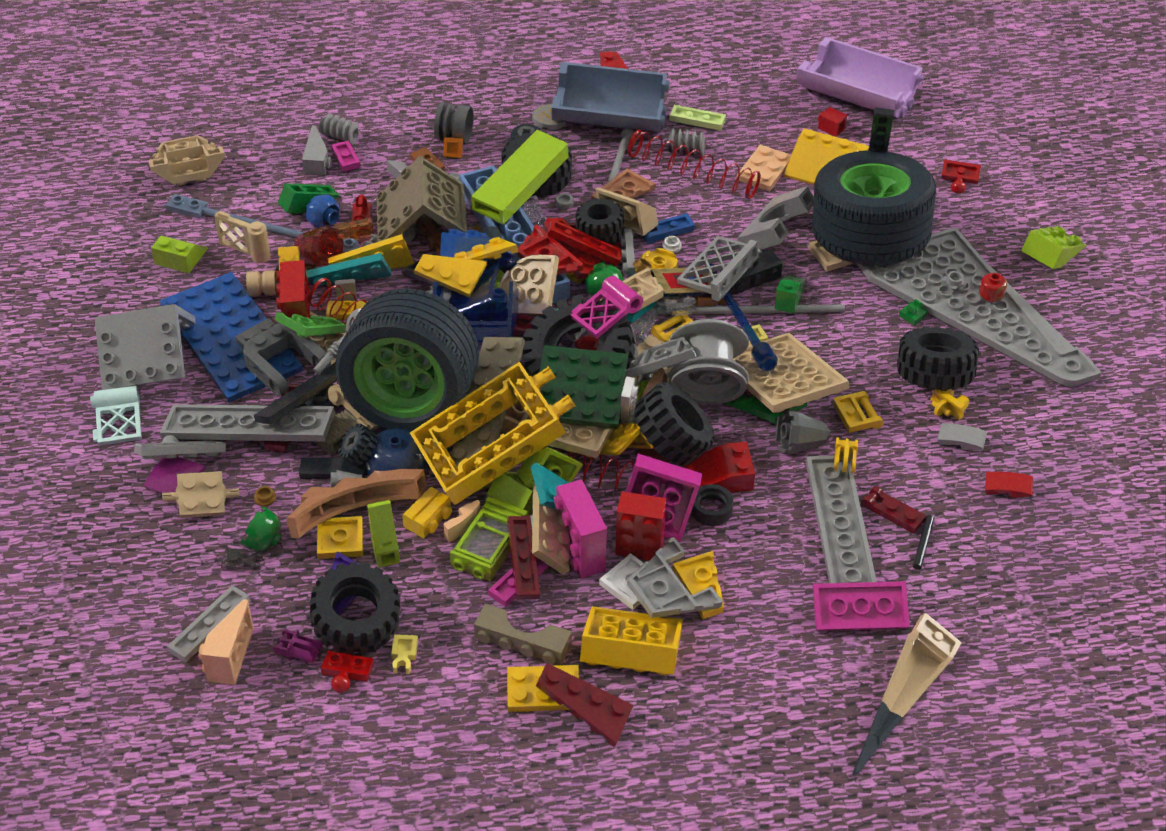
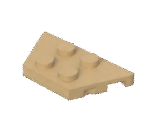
M646 268L622 281L643 297V304L640 309L664 297V289L658 284L656 277H652L650 268Z

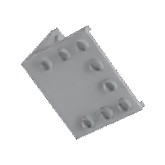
M175 304L94 317L102 390L185 379L180 329L189 328V325L196 324L194 315Z

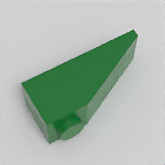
M285 183L278 204L288 214L306 212L307 204L313 197L327 194L336 199L339 197V194L330 185Z
M791 275L782 278L776 290L775 310L795 313L807 283V278Z

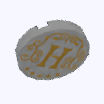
M552 104L541 105L533 111L532 121L539 128L547 127V130H556L566 125V122L552 120Z

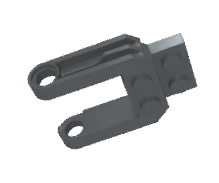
M269 318L235 336L236 343L243 349L245 367L277 396L286 393L289 387L285 378L266 360L284 351L290 345L312 365H317L327 354L310 337H300L296 331L281 323L275 324Z

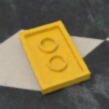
M578 665L555 666L579 678ZM545 666L507 667L508 712L569 709L563 704L559 705L536 687Z

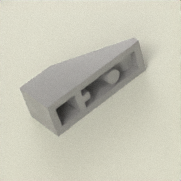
M312 125L302 158L304 174L326 175L327 168L331 167V157H328L327 148L317 127Z

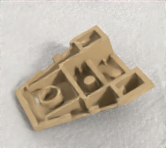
M197 135L162 142L157 149V153L153 154V159H150L148 162L151 171L172 184L185 185L188 181L195 180L201 182L211 177L224 159L225 152L221 146L216 148L215 143L208 144L207 139Z

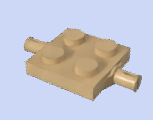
M222 471L177 474L176 492L162 493L163 502L176 501L179 507L180 518L225 515L224 503L226 498H239V488L225 489Z

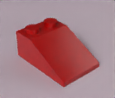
M748 442L723 444L706 451L690 465L683 466V468L702 473L700 487L715 484L728 489L729 492L754 490L755 470Z

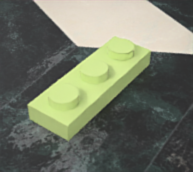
M674 105L669 121L721 131L726 115Z

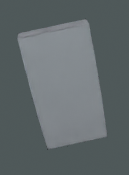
M941 423L937 440L939 445H960L962 450H983L987 433L984 430L971 426Z

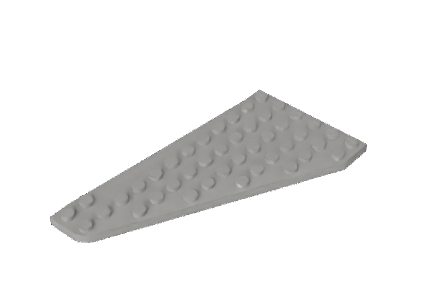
M956 227L932 234L927 246L907 260L887 265H863L856 263L867 279L873 284L909 303L914 302L915 299L923 303L922 308L927 310L929 314L1066 387L1078 386L1101 377L1102 372L1077 346L1073 347L1008 283L1005 296L1000 301L991 303L985 301L980 296L979 289L983 276L988 273L997 272L978 254ZM952 271H958L963 274V280L967 284L965 287L961 286L956 290H951L948 284L943 282V277L948 276Z

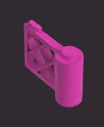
M610 276L603 281L600 291L583 305L580 303L572 310L571 317L598 339L627 313L637 312L643 304V297L616 276ZM601 298L606 300L605 305L596 306V302ZM609 310H619L615 315L608 316ZM595 311H604V316L594 317ZM590 312V318H580L583 313ZM603 322V325L597 330L593 328V323Z

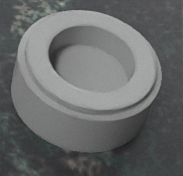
M562 193L555 198V206L558 209L568 210L574 205V198L570 194Z

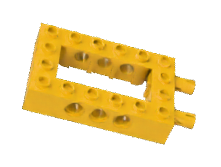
M518 362L462 398L455 405L450 406L410 432L445 493L454 505L566 433L559 421V417L575 407V404L569 395H566L553 405H548L540 393V388L556 378L549 366L532 377L527 374L521 363ZM520 402L531 420L520 422L519 426L504 435L503 433L499 439L490 445L483 446L482 450L470 458L463 459L457 467L447 448L514 404Z

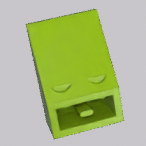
M1055 226L1031 230L1021 251L1046 266L1057 269L1077 255L1087 244L1081 242L1082 239L1080 237L1065 233L1066 230L1064 228Z

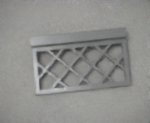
M717 236L677 278V284L710 293L712 300L720 301L758 259V242L750 240L746 244ZM719 243H720V244L727 245V246L718 247V248L716 247ZM741 249V251L733 253V250ZM727 251L730 252L729 254H725V255H721V256H720V254H719V253H723V252H727ZM716 254V257L706 258L707 256ZM732 259L731 262L723 263V261ZM717 262L720 263L719 265H715V266H710V265H709V264L717 263ZM706 265V268L696 270L697 267ZM722 270L720 273L713 275V272ZM706 273H709V274H710L709 276L699 277V275H702V274H706ZM696 276V279H691V280H688V279H687V278H689V277ZM710 281H712V282L710 283V286L705 285V284H702V283H705V282H710Z

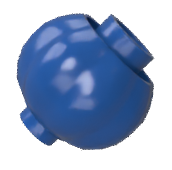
M327 194L313 197L307 204L306 218L314 227L327 228L328 226H325L323 221L334 225L339 220L340 207L332 196Z

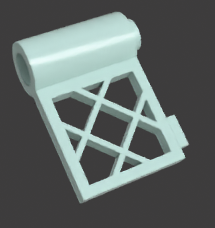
M137 385L94 391V395L90 396L91 406L96 408L97 429L93 430V441L98 442V445L141 440L140 397ZM135 410V414L130 419L123 416L126 411ZM111 413L114 415L108 422L101 419L102 414ZM118 419L125 422L119 429L112 426ZM129 426H132L136 429V434L127 435L124 431ZM108 429L115 432L111 437L103 438L102 436Z

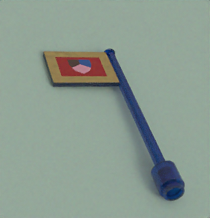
M687 268L651 269V275L656 277L658 284L664 289V297L711 295L704 291L677 284V278ZM709 273L702 274V275H699V277L709 276L710 274H709ZM696 276L689 277V278H687V279H688V280L696 279ZM710 281V282H705V283H702V284H705V285L710 286V283H711L712 281ZM728 291L723 296V299L742 330L747 334L753 346L751 350L753 359L760 369L764 371L773 370L777 366L776 354L768 343L759 340Z

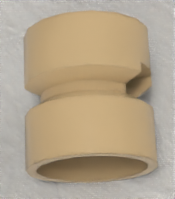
M275 270L264 271L262 274L259 271L247 272L248 296L258 297L262 293L265 296H277V276Z

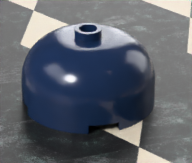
M392 428L378 433L377 443L374 444L376 446L375 450L372 449V455H368V460L364 461L368 476L375 470L424 469L426 477L430 466L412 438L411 431L403 428Z

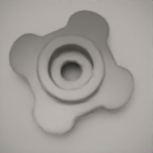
M952 271L948 276L943 277V282L947 283L951 290H956L961 286L965 287L967 284L963 280V274L958 271Z

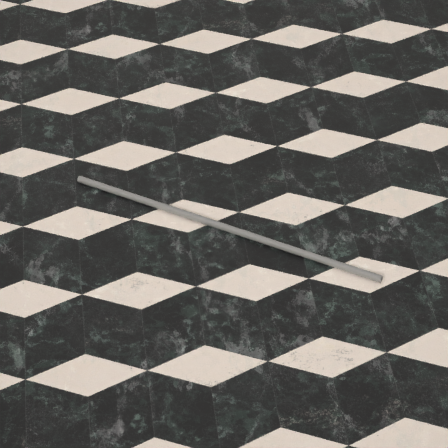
M775 305L653 307L644 315H676L680 310H685L688 315L789 312L775 310ZM797 305L795 313L845 312V305ZM495 309L468 310V318H479L481 312H494ZM517 315L525 317H536V315Z

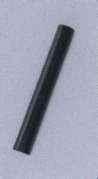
M927 515L925 518L913 563L914 569L921 570L935 519L933 515Z

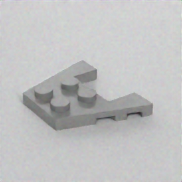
M675 537L669 539L667 545L660 548L655 553V556L649 562L646 561L627 581V585L651 618L722 607L723 601L712 586L694 595H690L669 567V563L684 557L685 554L684 549Z

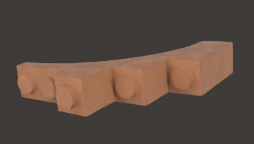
M424 469L375 470L368 478H343L335 487H310L300 497L301 504L287 517V526L290 529L291 538H300L319 523L351 509L387 500L419 499L428 489Z

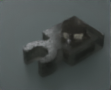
M226 548L221 569L222 571L244 572L245 568L249 567L253 571H260L261 564L254 562L263 561V554L256 552L249 555L247 549Z

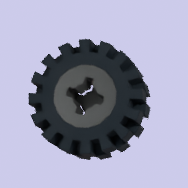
M359 423L355 424L354 427H350V431L345 433L346 436L342 437L341 440L343 442L339 444L340 449H338L339 456L355 466L362 465L363 460H368V455H372L371 451L372 449L375 450L376 446L374 444L377 443L375 432Z

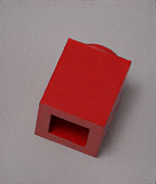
M829 106L818 116V129L837 137L846 129L847 114Z

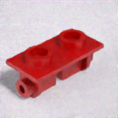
M362 194L356 197V203H353L351 229H370L372 203H367V198Z

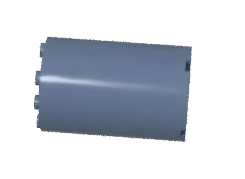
M561 62L557 96H554L552 103V120L660 132V128L664 129L667 106L663 105L665 92H669L670 81H666L667 73Z

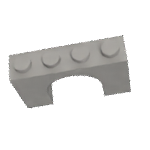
M808 186L774 196L738 236L739 242L747 244L750 240L757 241L760 250L781 244L789 234L783 221L793 216L807 213L813 207L814 196Z

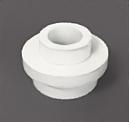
M668 236L663 241L662 247L676 253L681 250L682 244L678 237Z

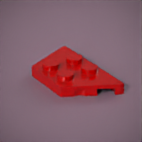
M538 225L533 227L532 234L530 236L527 235L524 243L518 248L517 256L520 259L532 255L558 256L557 275L584 270V264L555 239L548 236Z

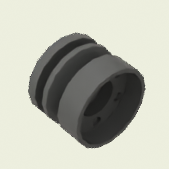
M440 102L434 120L435 138L442 140L445 137L451 138L453 135V138L463 139V143L467 144L473 130V107L460 104L455 109L453 103Z

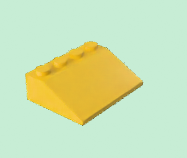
M804 128L797 139L784 177L814 185L818 172L828 162L847 153L866 151L869 149V146Z
M592 606L582 635L580 662H586L589 665H608L615 669L623 667L637 672L651 671L659 675H674L683 619L666 616L651 618L649 614Z

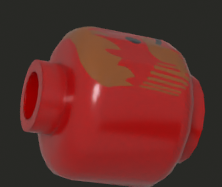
M999 273L984 275L979 289L980 296L985 301L991 303L1002 300L1007 288L1006 278Z

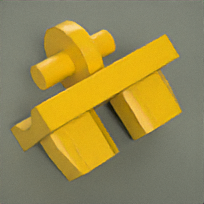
M952 389L947 391L932 390L933 394L930 400L932 401L931 405L935 407L934 414L937 417L942 414L946 416L951 414L958 420L963 418L964 411L969 406V398L964 395H960L958 398L953 397L954 390Z

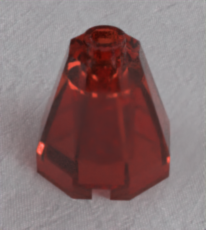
M322 226L299 234L295 239L294 246H298L302 257L316 265L328 266V258L343 253L344 241L338 236L340 234L339 229Z

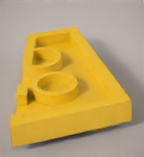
M423 254L414 270V274L466 297H470L487 265V261Z
M713 551L673 563V572L690 595H694L712 586L723 601L721 588L718 584ZM722 603L720 608L698 611L702 619L721 614L724 611V603Z

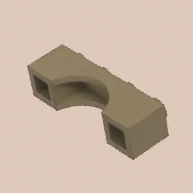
M486 603L474 623V635L479 641L498 645L504 650L520 652L526 657H535L551 665H562L572 645V631L550 624L538 632H521L512 627L508 622L507 610Z

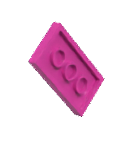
M906 581L813 584L816 631L908 629L910 627Z

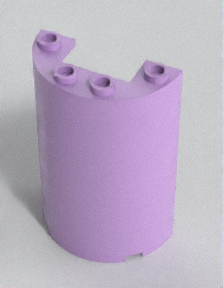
M825 37L819 44L817 60L812 65L811 62L805 60L798 67L797 82L802 87L874 110L875 107L895 110L894 117L900 118L904 117L907 109L913 105V97L917 86L921 85L923 81V75H921L923 67Z

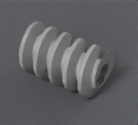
M329 113L319 123L320 134L331 136L340 141H349L352 145L358 139V122L352 123L350 119L346 121L344 117L340 119L338 115L334 116L332 113Z
M672 128L668 141H673L676 149L681 145H685L688 149V154L692 149H697L704 156L706 138H704L703 132L697 137L696 131L690 136L689 130L683 135L681 129L675 134V130ZM669 142L668 150L671 147L672 151L674 152V145L673 143ZM680 147L679 152L682 153L685 147Z

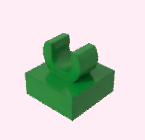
M915 299L914 302L909 303L900 310L899 317L915 326L927 316L928 311L922 308V302Z

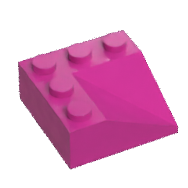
M638 454L626 492L667 498L664 537L669 539L675 537L677 541L681 542L700 487L702 473Z
M581 479L557 486L554 503L557 510H561L564 525L569 526L573 544H570L572 553L570 565L574 572L577 571L580 579L606 571L607 527L585 484Z

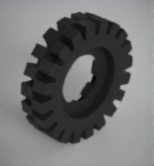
M583 295L572 296V305L568 304L566 298L557 301L556 303L559 308L557 311L548 306L542 311L545 319L536 316L531 322L533 329H526L523 336L526 342L522 352V359L530 376L533 377L540 372L544 345L558 346L566 333L571 335L582 331L581 328L583 327L572 319L571 314L572 310L580 303L582 305L585 303ZM589 295L586 302L594 295ZM604 298L601 301L599 300L596 302V306L605 305L606 300ZM609 310L608 316L615 315L619 310ZM595 311L594 317L604 316V311ZM590 312L583 313L580 318H590ZM626 315L599 337V346L596 351L628 354V369L631 365L629 358H633L635 354L633 344H636ZM603 322L593 323V328L597 330L603 325Z

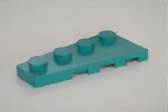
M381 253L306 271L308 282L311 286L322 278H327L331 283H335L337 280L355 279L356 281L392 276V271ZM322 281L318 286L327 284V281Z

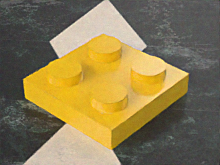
M362 516L329 518L317 525L318 559L335 558L337 551L347 557L363 556Z

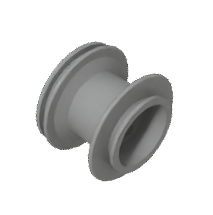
M700 319L683 325L672 333L670 340L683 336L694 349L696 357L676 364L669 372L670 383L681 387L684 392L686 391L690 394V397L699 404L726 403L744 394L749 375L742 365L733 361V358L741 355L749 346L748 336L743 330L726 321Z

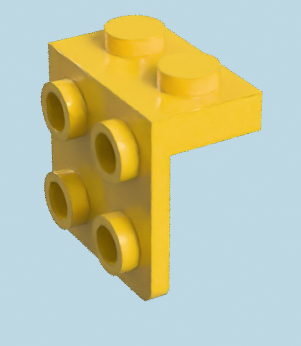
M619 423V428L612 430L600 455L618 456L626 448L653 449V446L642 435L637 423Z

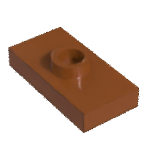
M426 147L410 153V159L413 162L419 156H422L445 171V165Z

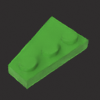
M276 313L275 321L296 331L298 336L304 338L312 335L319 337L323 334L336 335V333H345L346 324L332 317L311 316L307 318L299 314H293L292 318H289L284 313Z

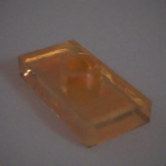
M372 218L334 224L335 239L342 242L347 238L360 239L370 237L371 234H374Z

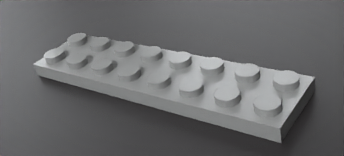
M173 404L162 426L160 435L162 439L168 435H173L178 439L325 442L335 415L334 406H298L273 424L255 422L254 418L256 413L267 407L263 405Z
M834 455L806 457L807 472L829 583L877 582L853 473H850L851 461H848L847 471L844 473L842 472V460L840 459L838 471H834Z

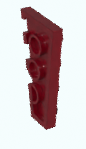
M546 663L536 684L537 688L559 705L563 704L571 710V714L577 719L581 718L589 724L593 732L597 735L600 733L608 739L607 743L613 747L616 746L634 706L633 704L549 663Z

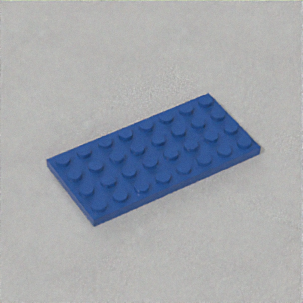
M233 272L159 300L161 306L175 304L195 316L196 324L189 325V328L180 329V334L228 403L267 387L245 367L243 349L235 341V336L267 318L251 296H248L247 291ZM289 347L266 360L285 379L303 371L302 364Z

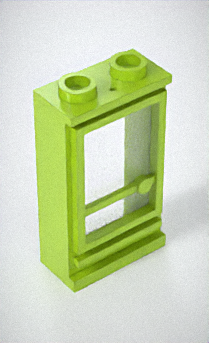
M488 496L486 503L460 541L450 551L451 566L458 571H465L473 574L478 579H485L491 582L511 552L507 525L508 516H528V511Z

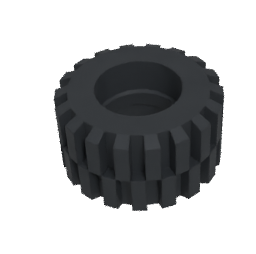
M596 198L595 200H588L586 203L583 202L577 208L576 229L608 244H614L624 234L623 208L620 207V204L614 203L613 200Z

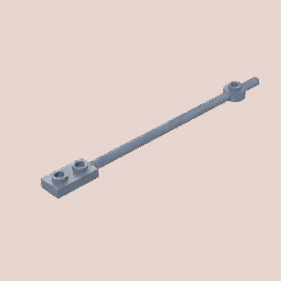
M174 194L165 205L167 211L199 219L202 215L214 217L219 212L218 210L210 209L208 202ZM227 213L230 215V217L242 220L250 224L252 222L258 221ZM262 222L266 225L267 231L340 249L341 254L361 248L358 241L352 238H347L341 242Z

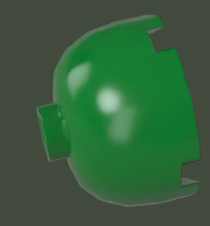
M599 263L593 266L594 269L588 273L585 284L589 296L595 295L602 289L603 281L606 278L616 276L621 281H624V278L617 267Z
M264 506L261 507L262 513L258 511L244 533L248 535L246 540L241 538L240 545L256 552L266 551L272 545L276 547L282 538V535L279 534L281 529L280 519L274 512Z

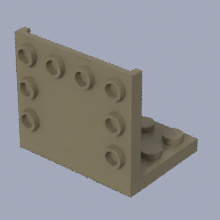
M419 156L411 165L404 168L401 174L396 179H393L388 187L380 191L376 197L378 242L401 235L423 213L448 229H458L461 232H467L464 184L422 156Z

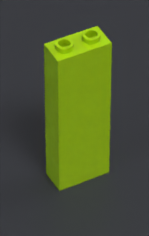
M536 130L471 196L472 210L504 225L568 158V143Z

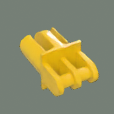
M836 437L834 471H838L840 459L842 460V472L846 473L848 461L851 460L850 473H855L858 440L849 441L848 438L846 440H839V437Z

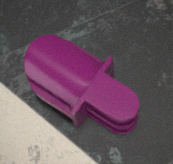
M284 629L282 632L283 636L278 638V645L273 647V651L278 655L288 657L289 661L292 658H296L313 664L323 643L300 635L298 629L296 632Z

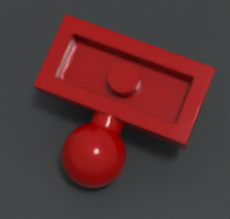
M944 159L941 179L953 180L951 190L955 193H963L966 189L964 182L978 184L981 165Z
M327 651L321 666V674L334 676L331 681L332 689L336 693H344L350 687L349 679L368 682L374 665V658Z

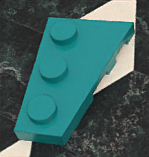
M536 462L530 467L540 505L557 509L554 503L556 487L569 482Z

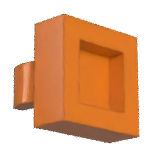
M445 137L443 156L462 158L463 139Z

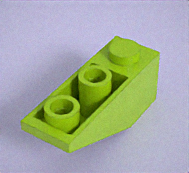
M390 500L368 504L372 548L377 566L380 568L400 563Z

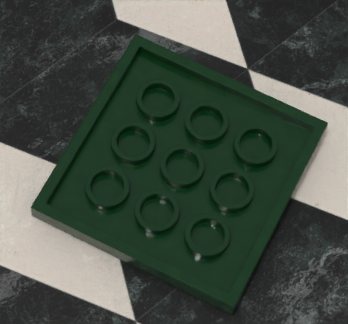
M544 345L540 372L549 366L556 378L542 386L540 393L548 405H553L566 395H569L575 404V407L559 417L560 423L611 429L619 428L621 394L625 383L628 354Z

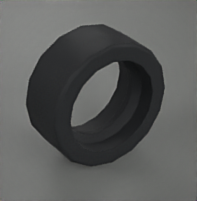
M708 484L699 487L691 511L692 516L703 525L719 526L726 523L731 518L734 501L732 494L728 489L720 485ZM705 499H716L723 502L725 507L719 511H709L702 508L699 503Z

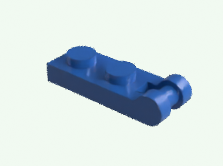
M688 213L659 220L658 225L643 237L646 244L650 245L668 236L695 231V224Z

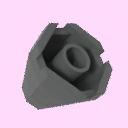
M785 409L782 411L784 415H779L777 418L775 438L776 441L781 442V446L777 447L778 451L782 453L794 454L824 445L826 440L829 439L830 430L827 428L826 423L792 409Z

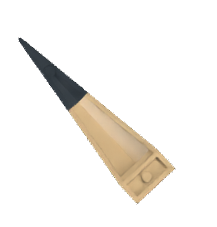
M927 613L920 616L912 632L908 634L853 770V775L861 771L899 721L951 662L962 643Z

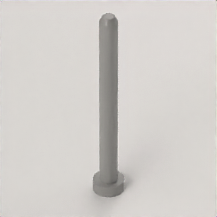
M624 128L621 132L622 141L608 182L618 175L628 142L634 134L632 129Z

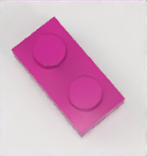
M349 141L331 145L332 152L343 172L361 167L360 161Z

